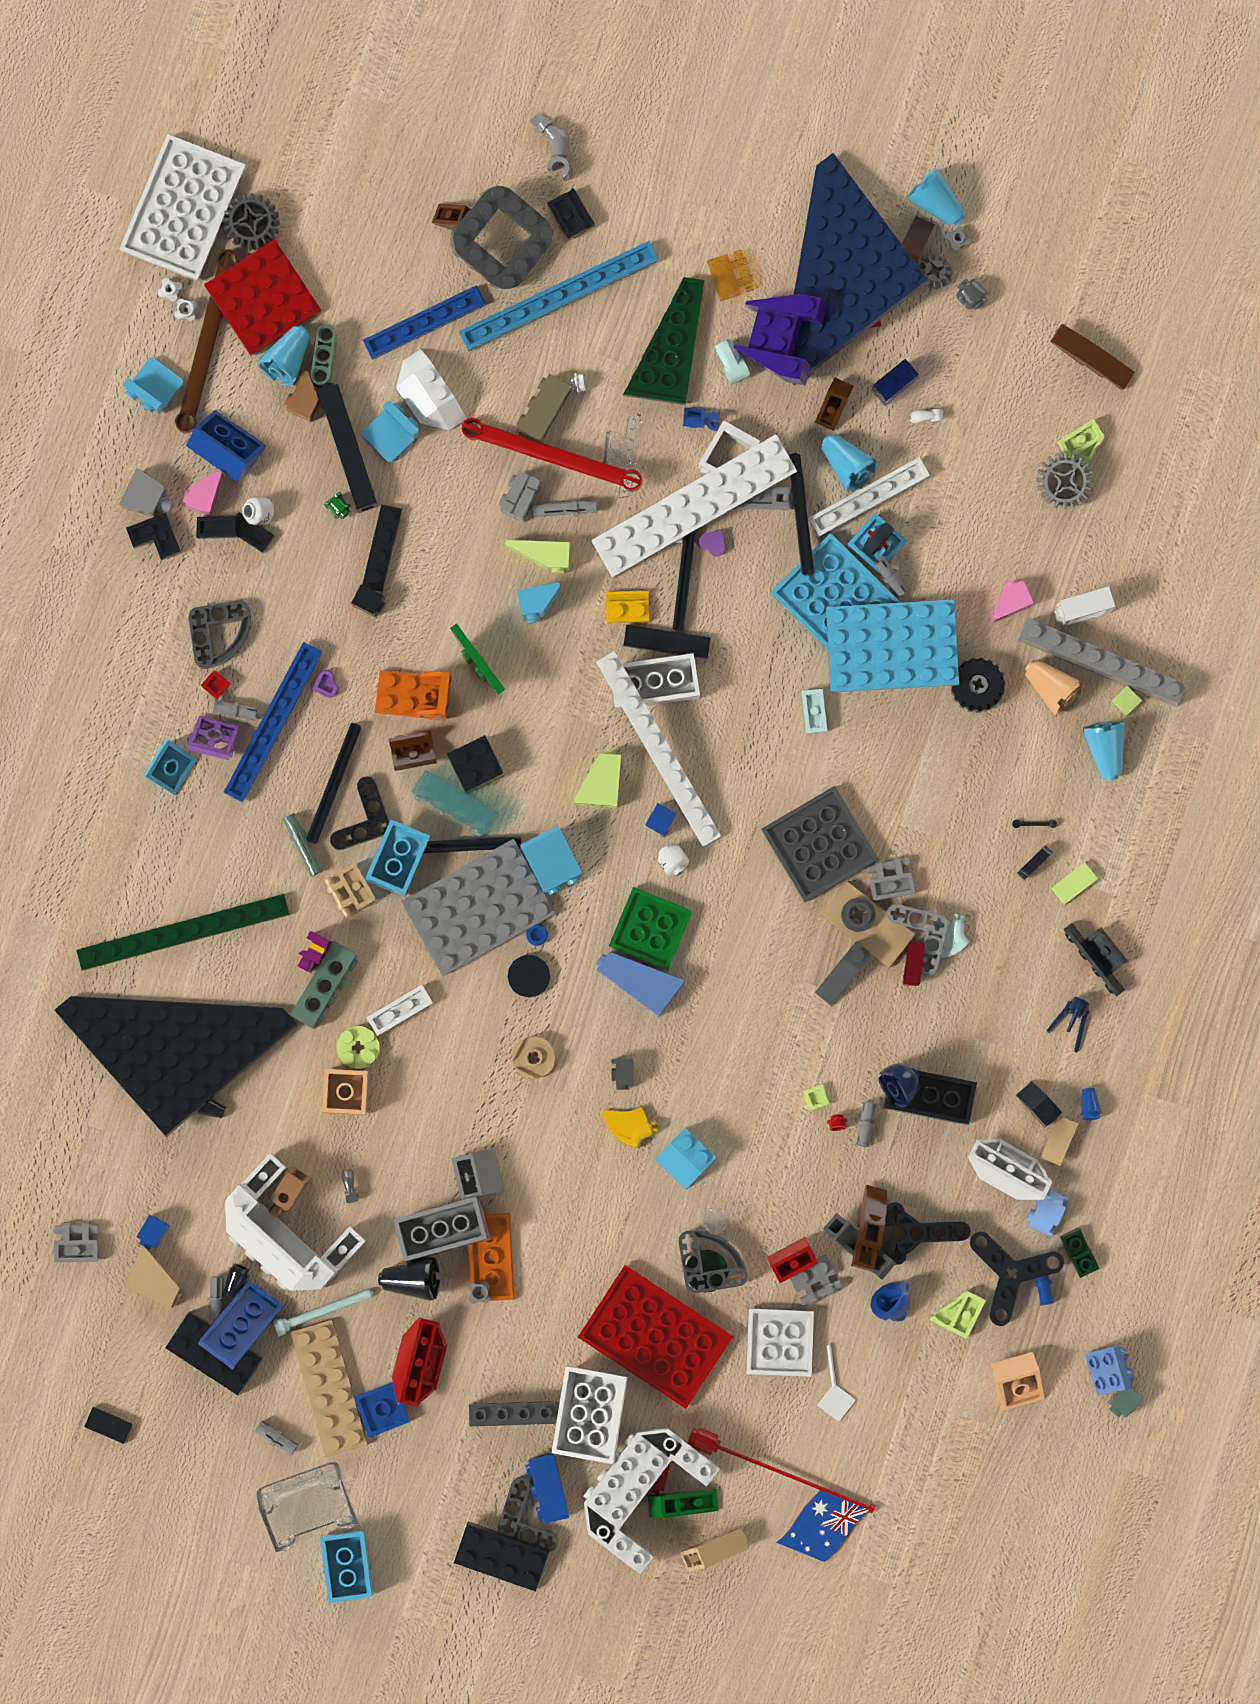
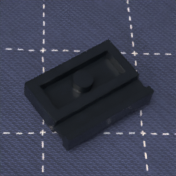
M574 188L547 203L568 241L585 232L590 227L595 226Z

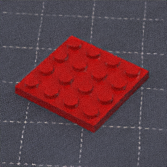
M275 239L204 284V287L250 356L282 337L293 326L297 327L321 312V308Z

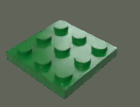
M633 887L609 947L668 971L692 911Z

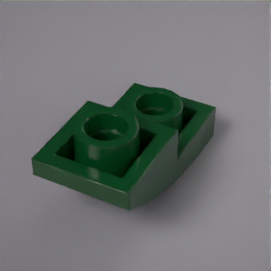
M1079 1227L1059 1236L1080 1278L1099 1269L1094 1255L1088 1247Z

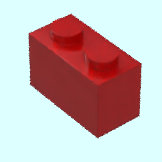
M806 1237L767 1257L779 1283L818 1264Z

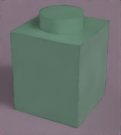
M1129 1388L1117 1391L1107 1403L1111 1405L1109 1410L1118 1418L1121 1415L1126 1418L1141 1402L1143 1397L1134 1389Z

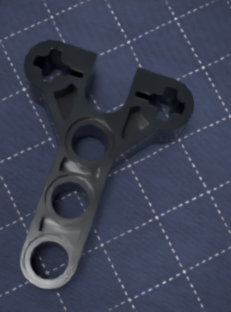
M893 1202L887 1205L885 1227L900 1226L905 1230L903 1240L885 1242L886 1255L891 1258V1253H894L895 1249H898V1253H902V1257L898 1258L895 1265L904 1263L907 1254L920 1243L964 1241L970 1236V1227L965 1222L920 1223L906 1213L900 1203ZM893 1206L900 1210V1214L896 1215L895 1221L893 1215L889 1214V1210H892ZM958 1225H962L966 1230V1234L962 1238L957 1237L954 1232ZM936 1226H941L944 1229L942 1238H936L933 1235V1229ZM914 1227L922 1229L923 1235L920 1239L912 1237L911 1231Z

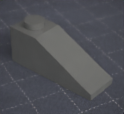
M856 941L815 993L832 1006L873 954Z

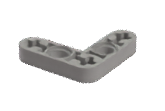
M900 904L891 905L888 907L886 914L890 922L926 931L923 944H925L924 952L933 955L937 954L936 959L931 958V964L934 965L933 969L929 968L928 971H925V968L922 966L921 973L924 975L934 974L938 968L948 927L947 919L941 914ZM899 908L900 913L906 914V910H910L907 916L908 923L903 922L904 917H897V920H894L890 912ZM914 913L923 915V922L921 924L915 925L911 922V916ZM927 915H931L929 920L937 921V918H941L944 926L935 930L934 925L928 924V928H925ZM928 940H938V949L935 951L929 950L927 948ZM924 956L923 963L927 962L928 956Z

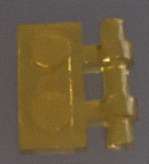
M741 250L733 252L736 260L731 262L728 254L707 260L720 302L740 296V286H745L746 292L754 290L752 284L754 280L752 275H749L746 266L748 262L746 257H743ZM735 268H739L741 274L739 279L735 278L733 272Z

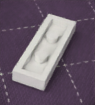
M420 985L366 1018L377 1036L430 1006L433 1002L423 985Z

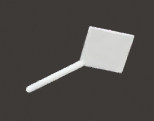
M828 1344L827 1351L832 1386L817 1406L839 1422L855 1402V1399L836 1385L832 1348Z

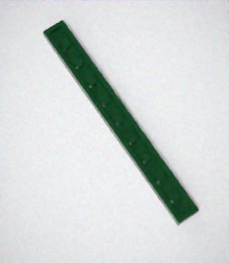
M282 894L84 947L76 951L81 970L84 971L282 918L290 914L285 895Z

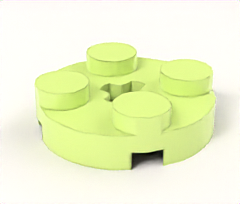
M363 1026L348 1028L341 1033L337 1041V1054L345 1065L353 1069L369 1067L377 1059L380 1052L378 1038L373 1031ZM358 1041L361 1045H364V1049L360 1051V1054H356V1050H352V1046L356 1045Z

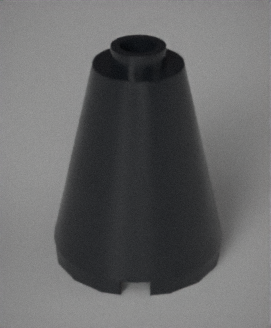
M429 1257L384 1268L382 1273L378 1275L379 1286H382L383 1290L428 1301L437 1299L440 1280H436V1272H439L438 1261L436 1258Z

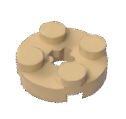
M527 1037L518 1042L513 1050V1065L517 1072L527 1079H541L548 1075L554 1067V1050L551 1044L541 1037ZM534 1052H537V1057L540 1059L539 1062L529 1063V1053L534 1054Z

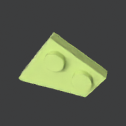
M965 1291L931 1316L929 1321L967 1339L986 1300Z

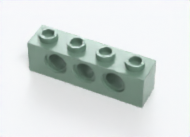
M334 941L290 1016L312 1029L315 1026L320 1027L325 1018L322 1014L326 1008L330 1009L336 1000L334 994L337 989L342 990L346 984L347 979L345 976L348 971L352 972L358 963V960H356L357 954ZM335 962H339L343 966L342 971L338 974H334L331 971V966ZM323 981H330V991L322 992L320 984ZM313 999L320 1001V1008L316 1011H312L309 1008V1003Z

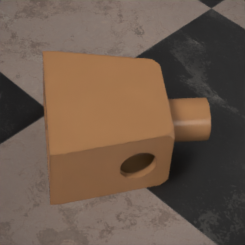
M295 1167L287 1171L270 1198L274 1204L269 1213L280 1218L285 1210H291L312 1178ZM284 1193L288 1195L289 1199L284 1197Z

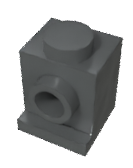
M612 1059V1064H616V1068H612V1081H616V1090H629V1086H633V1059Z

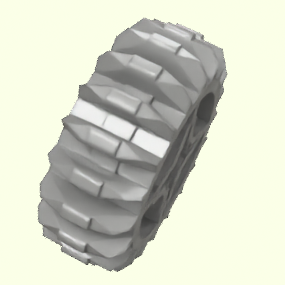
M1064 451V458H1060V454L1057 452L1055 453L1057 460L1053 461L1052 457L1049 456V465L1042 462V466L1046 470H1038V473L1043 475V478H1036V481L1043 482V485H1039L1037 489H1045L1041 497L1045 498L1049 495L1046 502L1050 504L1055 500V508L1059 506V502L1062 503L1063 509H1066V503L1070 502L1071 508H1075L1073 501L1077 500L1081 505L1083 502L1079 497L1083 496L1087 499L1089 496L1084 491L1093 490L1092 487L1087 486V483H1094V479L1087 478V476L1093 474V471H1085L1090 465L1089 463L1081 465L1084 460L1082 456L1076 461V453H1072L1071 458H1068V452ZM1062 463L1073 464L1066 472H1060L1054 468ZM1078 468L1083 476L1081 488L1073 482V476ZM1049 473L1057 479V485L1052 492L1047 484ZM1058 475H1069V481L1074 487L1070 484L1060 485L1062 481ZM1066 488L1076 492V494L1070 497L1058 496Z

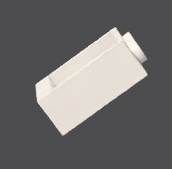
M723 421L698 464V468L701 469L700 473L706 475L716 469L708 464L707 461L723 434L749 449L760 444L761 441Z
M1109 586L1059 601L1054 611L1056 622L1060 623L1061 627H1065L1111 613L1115 608Z

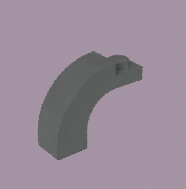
M836 1213L823 1230L853 1256L858 1231ZM878 1249L872 1273L883 1280L896 1263Z

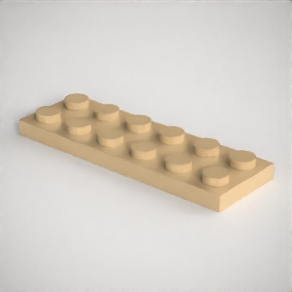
M333 1320L292 1331V1340L325 1457L367 1446L368 1443Z

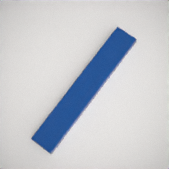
M476 285L363 339V342L373 360L486 306V303Z

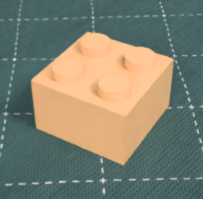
M325 1069L322 1112L367 1115L369 1072Z

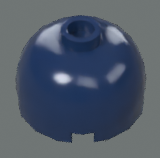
M898 1063L886 1067L879 1073L881 1074L878 1078L879 1084L888 1098L892 1096L896 1100L894 1102L895 1105L902 1108L907 1107L917 1098L920 1092L919 1074L914 1068Z

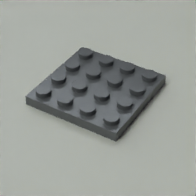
M835 786L761 829L804 903L878 860L874 850Z

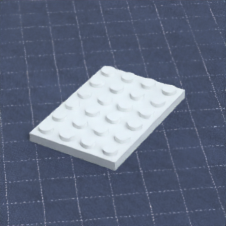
M167 134L119 250L198 282L223 224V219L225 218L224 211L229 209L228 204L233 200L246 164Z

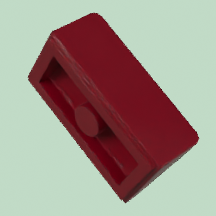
M908 943L903 986L920 985L925 944Z

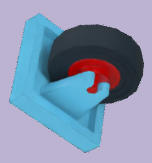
M875 513L850 540L847 546L879 573L873 562L877 561L876 559L880 556H885V559L889 562L907 540Z

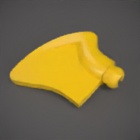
M642 1107L627 1112L610 1110L602 1112L603 1119L611 1133L628 1146L640 1149L641 1142L645 1138L659 1131L656 1121L648 1122Z

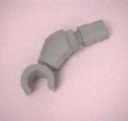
M539 113L530 122L541 133H546L545 137L550 144L551 154L554 158L548 163L547 169L548 171H554L556 166L564 165L565 169L561 176L564 181H567L572 175V168L565 159L568 156L569 137L562 128H558L556 125L553 126V122L548 117L545 118Z

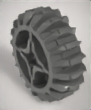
M251 193L250 199H247L246 195L243 194L242 201H239L238 198L234 199L235 206L231 203L228 204L232 211H224L225 216L229 218L223 219V223L226 224L223 229L225 232H229L227 238L229 240L233 239V245L240 243V248L244 249L247 244L249 251H252L253 245L260 249V243L263 242L266 245L268 243L267 239L271 241L275 239L271 233L278 234L279 232L274 227L280 225V221L276 219L279 217V213L274 212L276 209L275 205L269 206V199L263 201L262 195L255 199L254 194ZM250 207L259 208L266 214H255ZM244 209V217L235 223L236 216ZM248 214H250L251 218H253L254 220V230H252V227L249 225ZM268 221L266 229L258 235V228ZM236 230H247L251 232L252 237L243 236Z

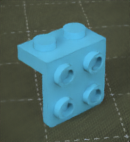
M149 358L134 379L131 381L128 378L123 386L126 390L125 394L131 399H139L143 402L142 406L151 413L155 411L160 415L183 385V380L155 358Z
M389 400L383 405L384 411L362 431V437L387 462H393L420 435L418 429L419 424L412 417L408 419L403 414L404 409L397 402L393 404Z

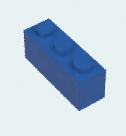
M554 1453L529 1459V1464L525 1466L528 1478L533 1477L534 1481L531 1491L533 1499L538 1498L540 1506L536 1507L538 1519H543L544 1524L569 1518Z

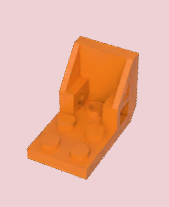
M380 670L375 713L430 720H447L452 681L450 672H422L419 675Z

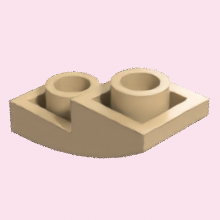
M1058 1116L1041 1158L1061 1166L1079 1124Z

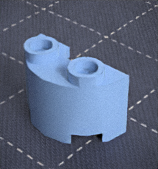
M1049 1189L1044 1200H1035L1038 1202L1035 1210H1030L1026 1221H1029L1028 1227L1051 1237L1063 1216L1068 1197Z

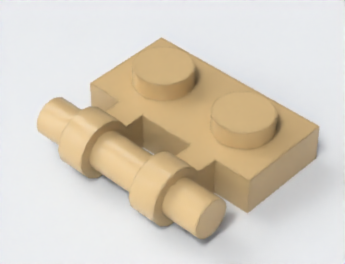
M356 863L337 872L340 878L339 882L335 883L332 877L324 880L328 887L326 889L329 895L332 894L337 903L338 911H341L345 918L352 915L349 906L353 903L357 910H360L376 901ZM343 887H345L350 896L346 900H344L339 891Z

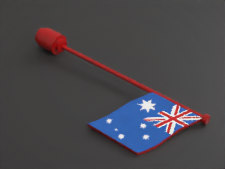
M693 1428L687 1443L700 1452L711 1455L712 1452L716 1453L719 1449L820 1490L804 1506L789 1531L776 1542L778 1544L825 1562L838 1550L857 1521L867 1511L873 1513L875 1508L873 1504L869 1506L721 1446V1441L717 1440V1434L702 1428Z

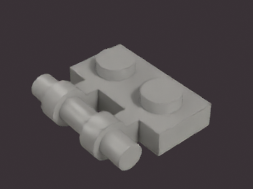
M899 857L884 863L877 861L873 865L866 867L868 874H877V879L869 880L873 901L916 893L912 872L903 874L902 868L910 866L909 858L900 859ZM895 869L896 875L884 877L883 871Z
M70 1223L55 1225V1234H63V1240L54 1241V1262H99V1240H90V1234L99 1233L98 1225H90V1223H83V1225H71ZM82 1234V1240H70V1235Z
M826 1254L817 1258L818 1264L790 1278L796 1292L804 1289L807 1294L799 1298L803 1306L809 1303L814 1304L818 1302L817 1299L827 1294L830 1296L836 1290L842 1288L839 1280L830 1283L828 1279L835 1272ZM822 1280L824 1287L812 1291L811 1285Z

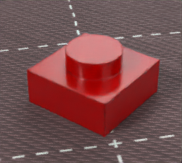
M214 669L200 686L218 700L231 683Z

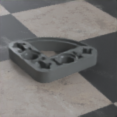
M234 601L195 607L189 612L188 619L194 660L199 668L210 669L230 660L241 649L247 639L251 625V611L246 602ZM238 606L246 609L243 612V616H239L238 613H232L233 618L229 619L227 607H231V611L238 610ZM219 608L225 611V617L221 620H217L213 616L214 611ZM196 612L204 615V618H201L202 627L206 625V629L198 628L194 630V627H198L196 619H193L196 616ZM241 621L239 632L233 643L225 651L214 656L210 626ZM200 632L207 635V641L203 644H199L195 640L196 635ZM209 646V649H205V654L207 657H210V660H207V664H203L202 661H199V658H202V651H197V648Z
M700 1230L685 1231L680 1235V1255L685 1285L689 1292H708L739 1287L746 1283L748 1275L745 1264L738 1251L728 1241L716 1234ZM686 1234H689L690 1238H694L691 1248H696L697 1253L683 1254V1250H688L687 1244L682 1243V1239H685ZM698 1239L712 1242L721 1247L732 1258L736 1267L703 1272ZM688 1256H695L697 1258L698 1264L695 1268H688L686 1266L685 1260ZM736 1270H739L740 1274H744V1278L740 1280V1283H737L736 1280H729L730 1285H726L724 1272L728 1271V1276L735 1275ZM713 1274L722 1276L723 1282L720 1286L716 1287L711 1284L710 1278ZM703 1275H707L709 1288L704 1289L705 1284L699 1285L697 1290H694L692 1286L689 1287V1282H692L693 1277L700 1281L704 1280Z

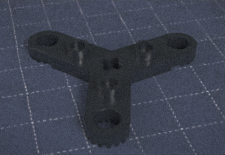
M977 1232L970 1239L972 1250L999 1276L990 1310V1320L997 1326H1004L1011 1321L1021 1282L1058 1273L1065 1264L1063 1256L1055 1251L1015 1261L986 1232ZM979 1236L987 1240V1245L983 1249L975 1245V1241ZM1051 1256H1055L1059 1260V1266L1056 1269L1050 1268L1047 1264V1260ZM1008 1268L1011 1270L1015 1268L1017 1270L1015 1273L1016 1278L1007 1277ZM998 1309H1003L1006 1312L1007 1317L1004 1321H999L995 1318V1312Z

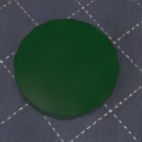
M700 1250L703 1272L728 1268L725 1259L719 1253L712 1250ZM691 1256L686 1266L688 1268H695L698 1264L697 1258ZM727 1271V1272H724L726 1279H727L728 1271ZM713 1274L710 1282L713 1286L717 1287L722 1284L723 1278L719 1274ZM707 1275L702 1276L704 1280L698 1281L696 1277H693L692 1282H689L696 1290L702 1284H705L704 1289L709 1288Z

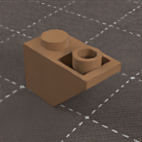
M304 370L302 375L298 374L294 383L296 388L293 394L289 393L285 405H287L286 408L289 413L311 422L320 402L309 373Z

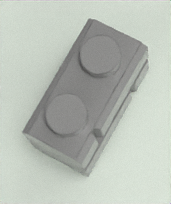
M518 471L517 475H512L508 486L511 488L508 494L504 493L502 495L499 505L502 506V513L524 522L542 486V481Z

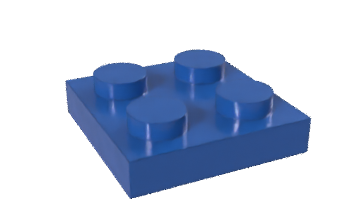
M393 1382L354 1397L369 1438L410 1422L404 1404L398 1403L396 1400Z

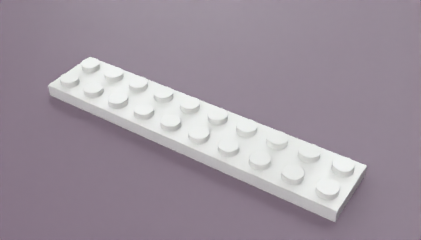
M775 434L591 541L612 577H615L793 475L797 470L778 436Z

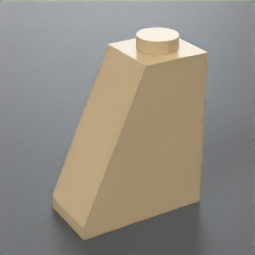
M142 1247L124 1287L169 1308H173L174 1305L178 1306L183 1296L180 1293L182 1288L148 1248Z
M741 1528L685 1549L680 1554L687 1571L691 1572L707 1568L749 1547L745 1533L742 1532Z

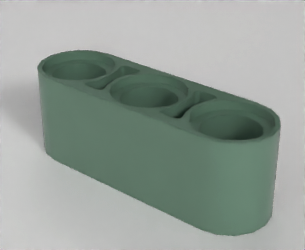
M328 324L320 326L317 330L311 369L313 384L322 389L321 386L331 383L337 344L336 331ZM324 332H331L333 334L329 340H323L321 336ZM323 352L330 354L326 361L318 359L319 355ZM319 373L327 375L326 379L322 382L315 379Z

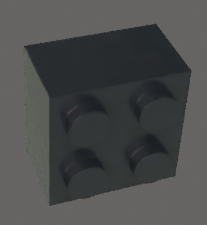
M485 735L447 753L448 759L466 795L504 777L503 770Z

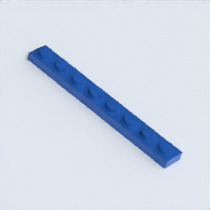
M305 642L302 643L226 786L225 794L242 803L244 802L320 659L322 651Z

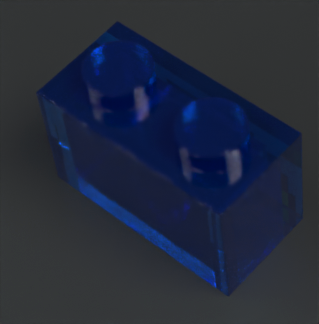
M905 358L873 384L872 392L886 406L918 379L919 374Z

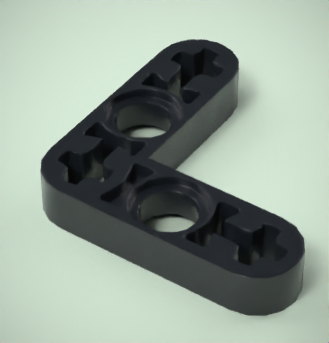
M362 777L357 783V789L368 820L333 832L330 837V843L336 850H345L383 837L389 820L377 785L371 777ZM364 781L373 784L370 787L372 795L376 793V797L373 796L364 800V796H368L365 789L361 790V787L364 786ZM377 801L380 804L379 810L377 812H370L367 808L369 802ZM378 821H381L382 824L386 823L383 832L377 829L372 831L374 835L370 836V831L366 825L371 824L370 826L373 828L377 826ZM357 828H364L366 830L365 838L356 839L354 831ZM350 831L353 843H350V840L347 839L343 841L342 846H339L338 843L334 844V841L337 840V835L344 838L348 836L346 832Z

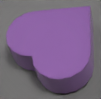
M722 530L702 534L699 539L700 547L703 550H709L710 554L715 557L721 556L725 551Z
M329 670L321 671L313 685L312 691L328 698L335 697L339 689L334 682L333 673Z

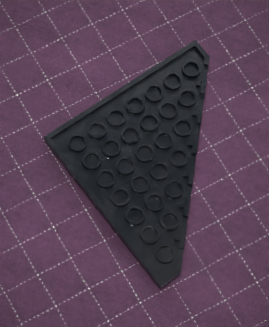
M70 996L54 1010L165 1137L169 1136L297 1026V1023L283 1008Z

